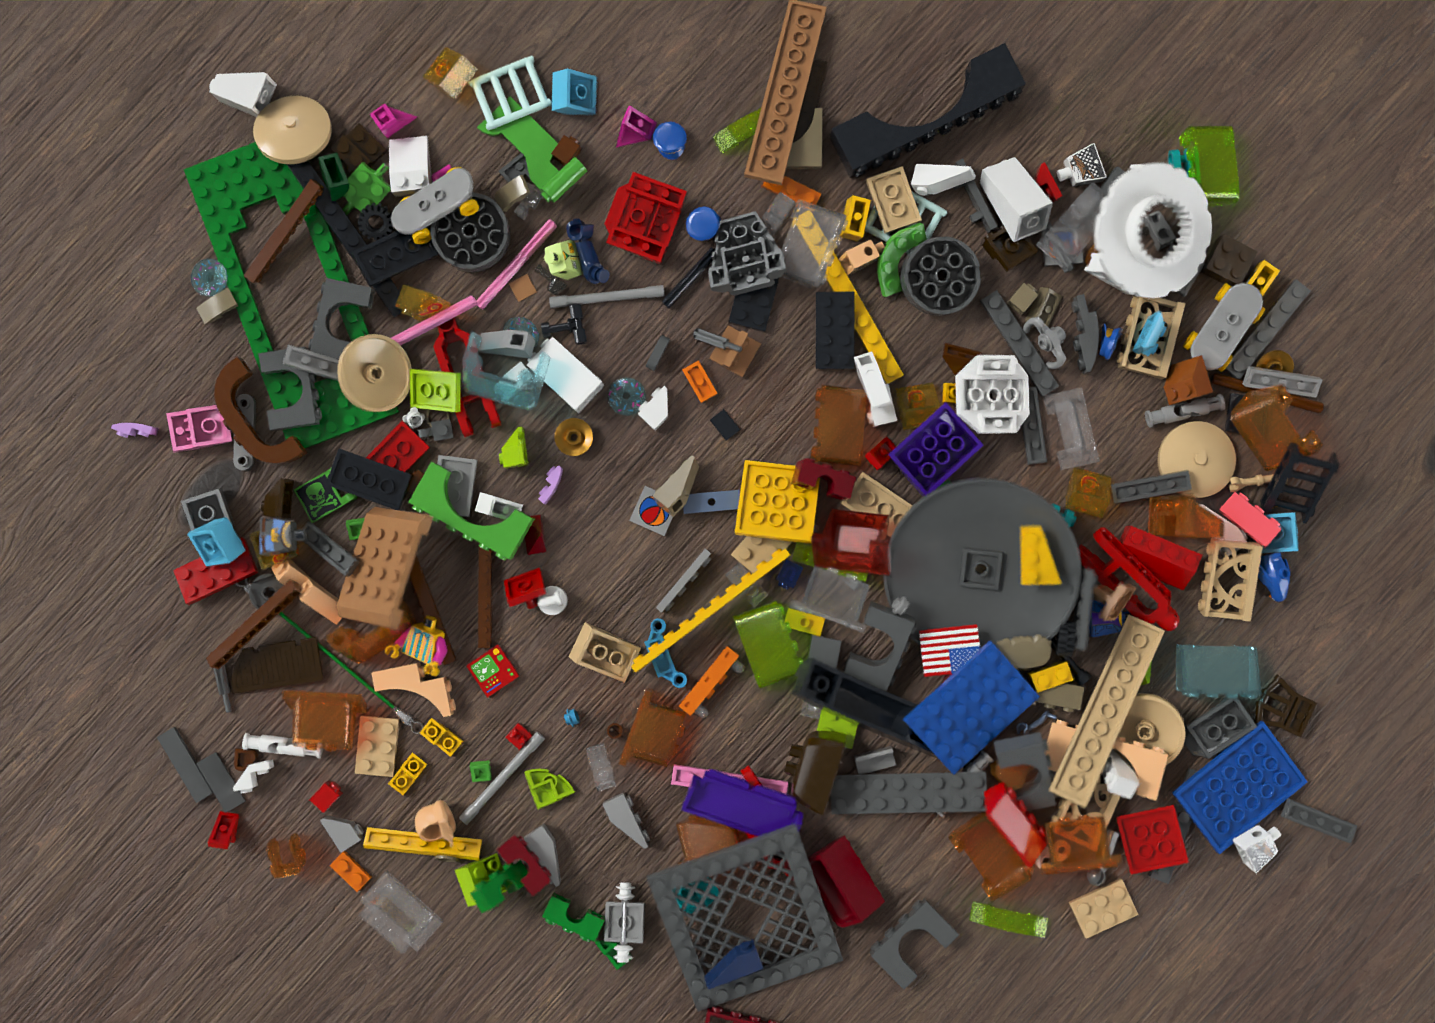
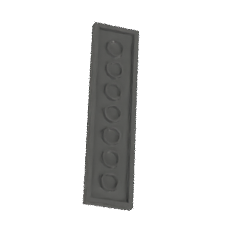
M957 772L954 775L952 773L836 775L831 789L832 814L986 811L984 791L987 790L986 772Z

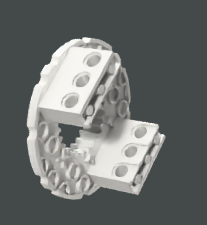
M1149 163L1131 165L1130 170L1122 174L1111 185L1108 196L1103 198L1100 204L1101 212L1096 217L1095 246L1100 253H1091V261L1084 271L1127 295H1136L1137 297L1159 298L1167 296L1170 291L1176 292L1183 288L1197 274L1198 266L1204 262L1206 258L1205 251L1211 241V213L1207 210V198L1194 178H1189L1183 169H1174L1170 164ZM1157 203L1165 204L1166 208H1173L1172 212L1177 213L1176 219H1180L1177 225L1181 227V230L1178 231L1180 238L1176 239L1178 245L1173 246L1174 252L1169 251L1168 256H1163V259H1153L1151 255H1146L1147 251L1141 250L1144 245L1139 244L1141 236L1138 235L1141 231V228L1138 226L1143 223L1141 216H1146L1145 210H1150L1151 206H1156Z

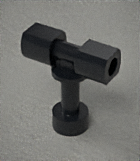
M581 304L569 306L571 318L567 319L568 323L551 326L549 322L541 323L543 338L552 337L551 333L569 330L570 334L574 333L576 345L587 343L586 331L582 327L581 321L583 319Z

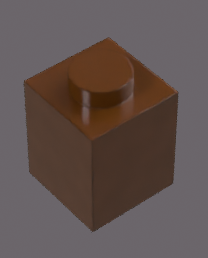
M564 135L551 155L565 166L581 152L580 142L572 136L568 138Z

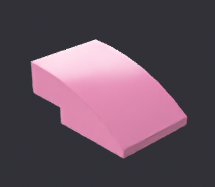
M216 405L166 413L173 453L232 442L231 432L223 424L224 418L221 416Z

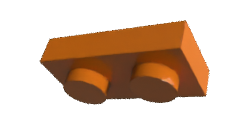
M699 360L682 369L700 403L718 394Z
M343 851L330 865L356 892L372 878L346 851Z

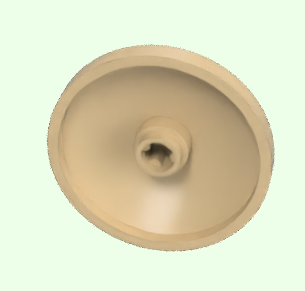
M287 96L271 102L261 110L253 127L254 139L259 150L270 160L282 164L303 163L316 157L325 149L332 133L331 121L324 107L315 100L303 96Z
M379 334L365 335L353 340L342 352L338 363V381L342 392L353 405L368 412H382L396 407L405 399L410 390V369L412 367L405 350L395 340Z
M1194 421L1177 426L1166 435L1158 452V468L1161 475L1183 470L1189 471L1192 490L1176 493L1190 498L1208 497L1222 490L1229 483L1230 478H1232L1236 466V453L1230 438L1220 428L1207 422Z
M1136 694L1118 736L1126 738L1125 742L1133 744V741L1144 743V747L1152 749L1153 746L1164 749V753L1168 754L1167 765L1178 756L1184 745L1185 725L1177 708L1168 700L1153 694ZM1112 748L1128 766L1133 767L1124 754Z

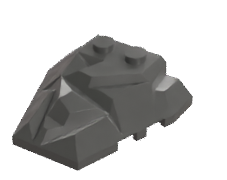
M756 211L719 221V229L715 238L716 248L711 256L713 262L708 271L712 291L720 293L728 291L731 295L747 293L772 286L774 279L780 278L787 271L783 252L776 245L774 238L769 234Z

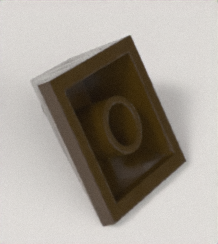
M280 478L266 494L264 501L261 503L263 516L291 518L294 480Z

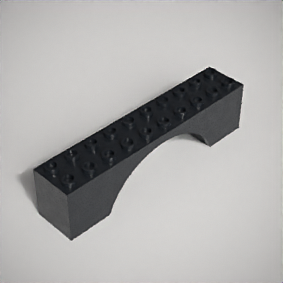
M1003 43L970 60L965 70V85L960 100L949 112L937 120L919 126H896L883 122L866 111L832 128L830 140L849 177L855 176L858 178L864 175L865 171L870 168L873 170L883 165L882 162L888 159L890 161L900 157L899 154L904 151L909 153L917 148L916 145L922 142L927 144L933 141L934 136L938 134L943 136L951 131L950 128L956 125L958 128L968 123L969 119L973 117L978 119L985 114V111L989 109L992 111L996 110L1007 100L1009 102L1019 98V94L1023 92L1022 89L1026 83L1007 45Z

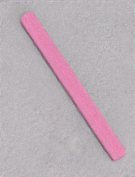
M548 220L476 300L477 306L483 310L557 228V225L552 220Z
M469 296L391 337V339L401 346L477 305L476 299L473 296Z

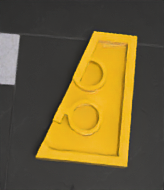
M1020 526L1021 585L1061 584L1041 526Z

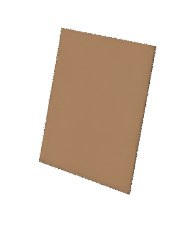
M527 274L509 283L518 302L537 292Z

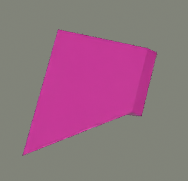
M386 104L370 113L386 138H389L417 118V116L388 107Z
M628 106L621 123L616 148L651 140L657 122L632 106Z

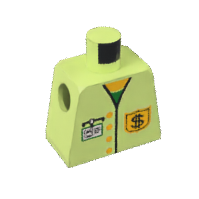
M567 240L545 248L544 260L548 263L552 275L565 280L583 275L575 241Z

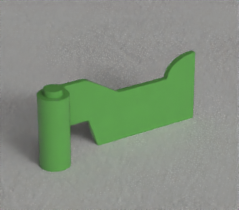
M511 97L507 99L512 113L523 109ZM501 105L492 113L494 120L505 116ZM530 115L491 130L486 129L487 121L485 119L477 127L481 132L490 136H498L502 133L525 156L530 180L542 192L541 196L548 203L550 201L555 203L587 172L585 166L575 157L559 171L551 163L553 158L551 153L558 143Z

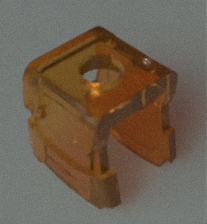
M997 759L990 765V773L998 782L1004 781L1008 787L1017 790V788H1022L1026 775L1034 766L1021 764L1000 769Z
M297 833L292 834L289 839V848L295 862L283 864L276 838L268 842L266 852L269 861L272 863L270 871L274 878L298 874L306 864V853L304 848H301L300 838Z

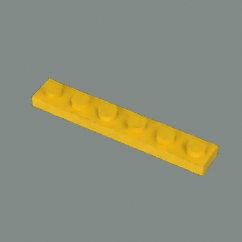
M367 827L363 846L367 849L432 856L443 855L479 861L482 840L454 837L453 847L451 848L449 841L444 840L443 837L435 841H424L416 832Z

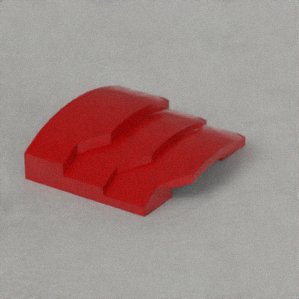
M632 172L629 183L617 188L604 223L609 233L606 243L661 265L681 214L687 191Z

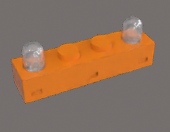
M727 645L682 700L679 707L690 716L694 712L698 717L706 718L709 712L701 703L705 698L709 700L715 692L713 689L717 683L721 685L727 678L725 673L728 669L731 668L739 674L744 672L745 665L737 659L739 654Z

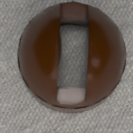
M613 723L608 726L607 735L611 739H617L622 735L623 730L619 724ZM610 729H614L619 734L616 736Z

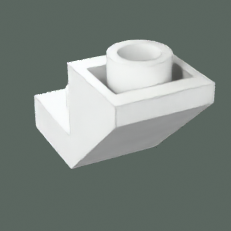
M273 759L250 764L233 787V790H240L241 793L251 792L252 788L258 786L256 772L257 775L269 773L268 769L274 767Z

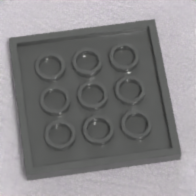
M1081 570L1080 588L1075 603L1073 622H1076V637L1074 648L1086 650L1092 587H1096L1097 575H1094V570Z

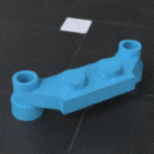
M656 618L652 621L649 638L647 641H644L648 653L650 652L648 648L656 642L661 644L665 641L662 634L666 629V623L661 618ZM657 622H660L662 624L661 629H657L655 627V624ZM668 649L652 661L658 678L661 676L666 678L677 688H682L686 685L687 676L676 670ZM678 676H681L683 678V682L678 683L676 681V678Z

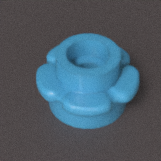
M567 709V714H564L567 725L571 724L572 727H575L576 724L580 723L579 715L576 709Z

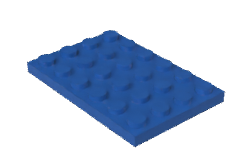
M988 641L903 720L954 775L1040 696L991 641Z
M1259 721L1256 724L1257 728L1232 743L1172 792L1218 854L1233 844L1234 838L1254 827L1308 782L1263 721Z

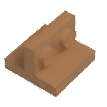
M728 325L722 337L729 339L728 342L741 346L742 351L738 352L727 347L726 350L715 347L709 359L743 378L761 343L748 337V333L742 330L739 332Z
M1120 584L1115 591L1107 586L1094 587L1092 593L1096 595L1094 598L1102 604L1107 603L1099 617L1104 621L1116 620L1137 588L1132 584Z

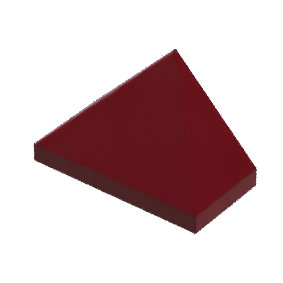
M541 514L530 516L535 520L525 536L527 555L545 553L547 551Z

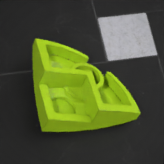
M547 769L524 771L537 810L574 794L575 792L570 783L561 775L556 776L548 773L549 770Z

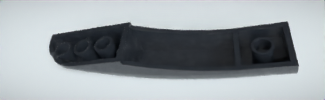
M813 658L805 660L799 666L795 674L798 679L792 695L866 730L939 759L903 720L919 704L878 689Z

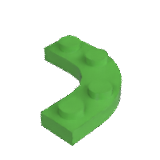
M917 223L898 231L885 243L887 245L882 255H879L877 263V274L882 296L888 297L902 291L898 264L900 258L907 250L927 240L923 223Z

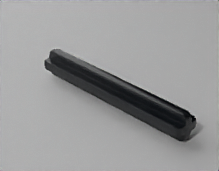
M713 247L703 255L662 300V303L667 308H671L713 262L711 257L712 252H715Z

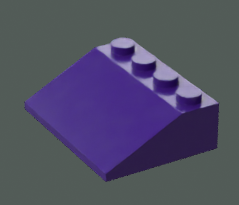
M945 402L888 455L922 496H926L936 490L984 445Z

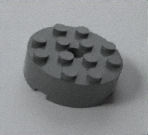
M472 192L471 196L473 200L477 201L479 210L475 214L463 216L458 207L432 223L431 226L432 242L439 255L452 267L465 272H479L491 268L502 259L510 242L509 222L500 206L490 197ZM469 228H475L472 236L466 235V231Z
M946 236L928 239L914 247L903 262L900 280L904 295L916 309L929 315L941 316L957 312L966 307L978 292L981 282L979 261L971 248L958 239ZM938 271L943 272L944 281L938 280Z

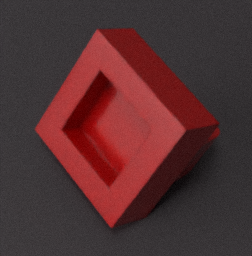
M518 723L505 738L520 750L533 734Z

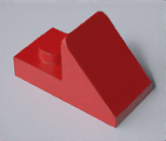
M1042 163L1037 170L1034 181L1040 188L1044 187V193L1054 203L1062 197V194L1046 163Z
M886 436L865 457L875 469L879 470L891 459L888 454L896 446Z
M219 812L208 840V847L228 850L230 843H234L236 840L239 814Z

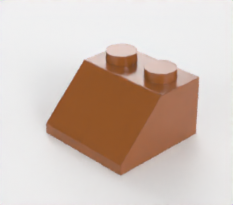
M1202 355L1170 366L1164 384L1169 405L1213 392Z

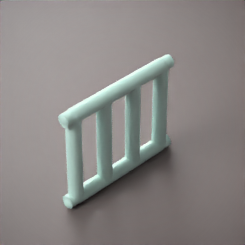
M533 56L523 58L468 81V84L474 88L486 118L487 130L495 129L552 105V101L547 99L533 65ZM525 66L540 99V102L531 106L515 71ZM507 73L523 108L513 113L498 77ZM490 80L505 115L496 120L493 118L480 85Z
M912 192L915 202L918 203L917 208L920 216L925 208L935 212L925 231L928 240L931 238L942 216L944 217L947 214V211ZM874 205L867 218L865 231L887 242L891 237L889 233L885 234L884 230L881 231L872 226L878 216ZM913 248L907 250L905 253L908 254Z

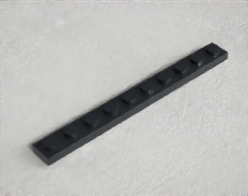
M308 161L298 164H286L303 190L311 179L324 186L323 193L317 197L314 205L355 262L351 254L352 251L367 244L336 200H331L327 187ZM391 278L372 287L394 319L410 309L409 304Z

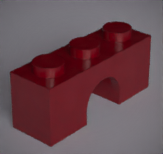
M804 458L796 463L791 484L809 490L815 488L817 479L820 477L828 484L826 496L841 501L851 499L856 477L850 475V472L834 470L833 466L828 464H816L815 460L810 458Z
M515 834L496 850L508 865L516 859H522L527 862L529 872L521 879V882L531 895L534 896L551 882L549 877L552 874L545 866L541 868L537 863L540 859L535 852H529L525 847L528 844L521 835L517 837Z

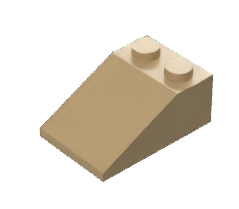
M585 622L569 658L576 664L625 683L631 671V666L634 664L633 660L638 656L641 648Z

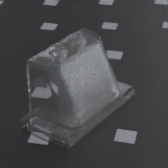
M1094 182L1078 196L1063 216L1036 244L1064 270L1095 236L1096 217L1101 212L1100 204L1104 195L1103 191Z
M1082 387L1043 396L1047 414L1056 413L1065 447V450L1057 451L1061 470L1100 462Z
M814 566L801 601L791 598L789 606L864 633L866 625L858 621L870 585L857 581V576L846 573V576L840 575L837 569L828 567L825 570Z
M387 870L360 899L366 907L359 915L402 954L410 946L417 952L444 922Z

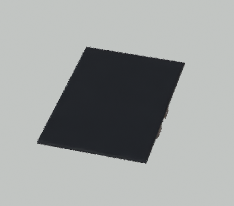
M724 409L710 419L711 423L726 441L740 430Z

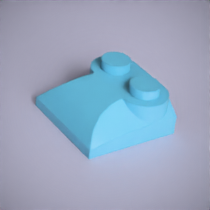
M1157 311L1148 316L1134 345L1133 352L1137 354L1142 353L1146 356L1156 352L1159 345L1157 341L1159 337L1164 335L1167 329L1164 326L1165 321L1161 312Z
M1296 513L1265 514L1268 519L1272 517L1280 523L1281 531L1266 548L1262 547V553L1298 551Z

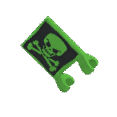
M331 468L294 489L312 523L357 499L356 495L350 493L341 497L336 488L325 485Z

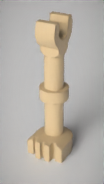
M1260 474L1247 479L1232 477L1230 478L1231 484L1228 487L1230 492H1236L1245 486H1263L1264 483H1270L1274 474L1266 476Z

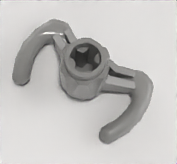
M1040 317L1028 319L1023 327L1025 334L1029 333L1032 325H1035L1040 333L1038 337L1039 347L1045 351H1052L1057 359L1056 362H1047V368H1060L1066 361V356L1060 345L1066 338L1065 331L1059 326L1049 328Z

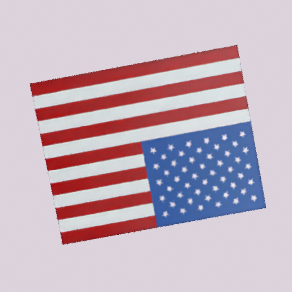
M977 624L919 631L924 677L953 674L980 650Z

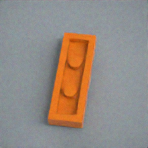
M784 176L782 185L763 182L762 188L811 212L814 211L821 197V193Z

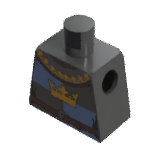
M260 517L261 555L273 556L297 550V541L307 540L306 529H297V524L293 521Z

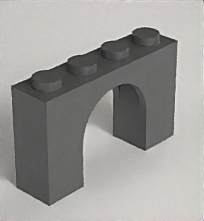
M326 278V282H323L321 287L322 300L317 305L318 318L313 323L314 336L309 341L308 349L311 352L339 360L342 352L351 342L338 340L333 336L329 326L331 315L337 308L344 305L372 309L375 290L367 286Z
M303 346V347H298V348H301V349H304V350H308V351H309V349H308L307 347H305V346ZM287 349L258 353L261 373L267 375L287 371L294 372L300 378L303 386L302 395L296 404L287 408L267 411L269 428L272 431L319 425L320 419H322L321 409L317 406L319 393L314 386L316 374L283 365Z
M871 601L864 617V624L887 633L894 642V648L887 657L880 660H871L850 652L843 673L878 689L887 691L888 686L892 687L896 676L893 674L895 669L899 670L903 659L900 657L903 652H907L910 644L908 638L910 635H914L917 625L915 624V617L905 613L901 615L892 612V608Z
M1041 733L994 741L1000 769L1021 764L1031 765L1038 769L1037 775L1031 781L1008 786L1013 788L1018 800L1024 802L1027 811L1055 806L1054 797H1058V795L1049 791L1054 775L1053 771L1048 769L1052 765L1050 756L1046 755L1045 751H1049L1046 739L1042 740Z
M925 898L916 901L912 906V910L908 914H903L898 920L899 923L894 928L890 927L885 932V937L881 941H876L870 948L871 957L903 989L917 977L915 970L899 954V942L905 933L913 929L925 930L945 949L959 936L958 932Z

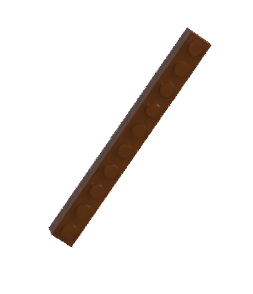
M313 179L308 182L246 271L244 277L252 283H259L262 280L263 274L269 270L270 264L274 263L277 254L282 252L284 244L288 243L289 237L295 233L296 227L302 223L303 217L309 213L310 207L316 203L317 197L323 193L324 186Z
M479 547L478 648H491L492 549L486 551Z
M415 554L409 573V581L415 588L413 591L415 596H418V604L423 609L422 615L424 619L426 616L435 617L437 619L435 628L443 631L445 634L447 654L442 663L446 665L457 659L420 562Z
M291 579L287 581L282 588L206 658L210 667L219 670L289 605L302 591L299 583Z

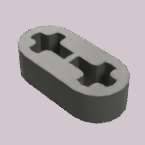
M661 335L646 364L647 368L653 371L656 370L669 345L670 338Z

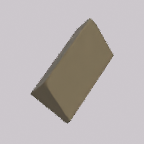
M1041 287L1025 321L1032 317H1040L1049 326L1062 296L1050 288Z

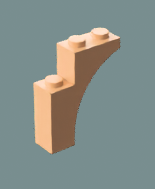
M284 555L278 557V560L283 559ZM289 557L281 563H272L271 569L280 583L285 585L290 579L298 582L302 589L298 595L299 599L336 625L342 617H339L337 609L339 599L315 582Z
M420 662L371 673L375 692L387 689H403L418 693L431 701L443 717L453 715V710H456L455 701L450 697V691H452L450 680H447L445 676L424 681L423 677L426 675L424 666H421Z

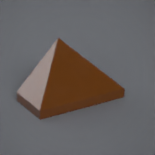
M945 343L942 357L956 376L975 356L982 355V352Z

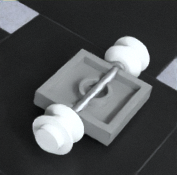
M620 882V886H616V888L620 889V893L616 897L621 902L606 901L604 941L620 942L619 945L614 947L617 950V955L613 958H616L617 962L627 963L629 959L633 958L629 955V951L633 950V948L627 945L628 942H644L645 903L629 902V900L635 897L631 894V890L635 887L631 886L632 883Z

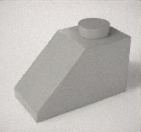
M328 815L320 820L341 853L364 838L362 827L354 821Z

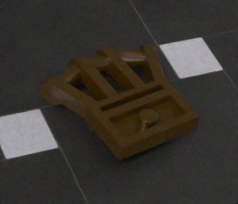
M1277 674L1268 686L1262 688V695L1259 701L1257 700L1255 703L1256 716L1253 721L1255 724L1263 721L1267 726L1279 727L1301 738L1318 703L1296 693ZM1280 685L1290 695V698L1287 700L1273 693V691ZM1269 697L1285 704L1284 711L1281 712L1267 705ZM1264 709L1279 716V721L1263 720Z

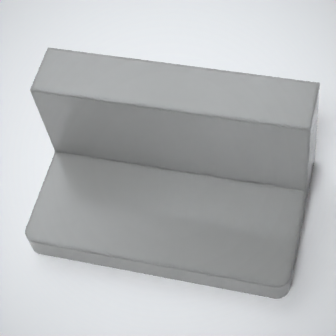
M891 746L853 755L859 775L896 765Z

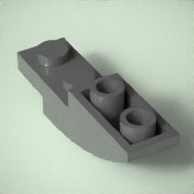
M1082 294L1074 297L1071 303L1072 310L1077 314L1078 318L1076 320L1077 330L1081 331V334L1074 337L1073 347L1075 352L1078 351L1079 359L1077 363L1079 370L1086 374L1092 370L1099 342L1097 313L1096 311L1088 312L1085 295Z

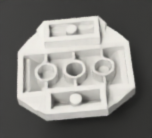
M977 355L955 376L957 415L977 433L1018 432L1020 426L1030 414L1029 382L1027 373L1014 355Z

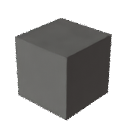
M811 634L807 659H816L836 669L841 640Z

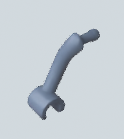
M1046 711L1038 720L1030 725L1023 722L1019 723L1016 726L1017 734L1024 730V735H1028L1029 731L1042 725L1048 717L1056 720L1057 716Z

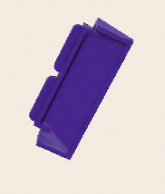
M714 769L705 770L703 778L693 775L681 808L682 811L755 836H761L792 824L796 825L799 832L803 820V812L796 810L797 801L794 797L760 785L753 787L746 780Z

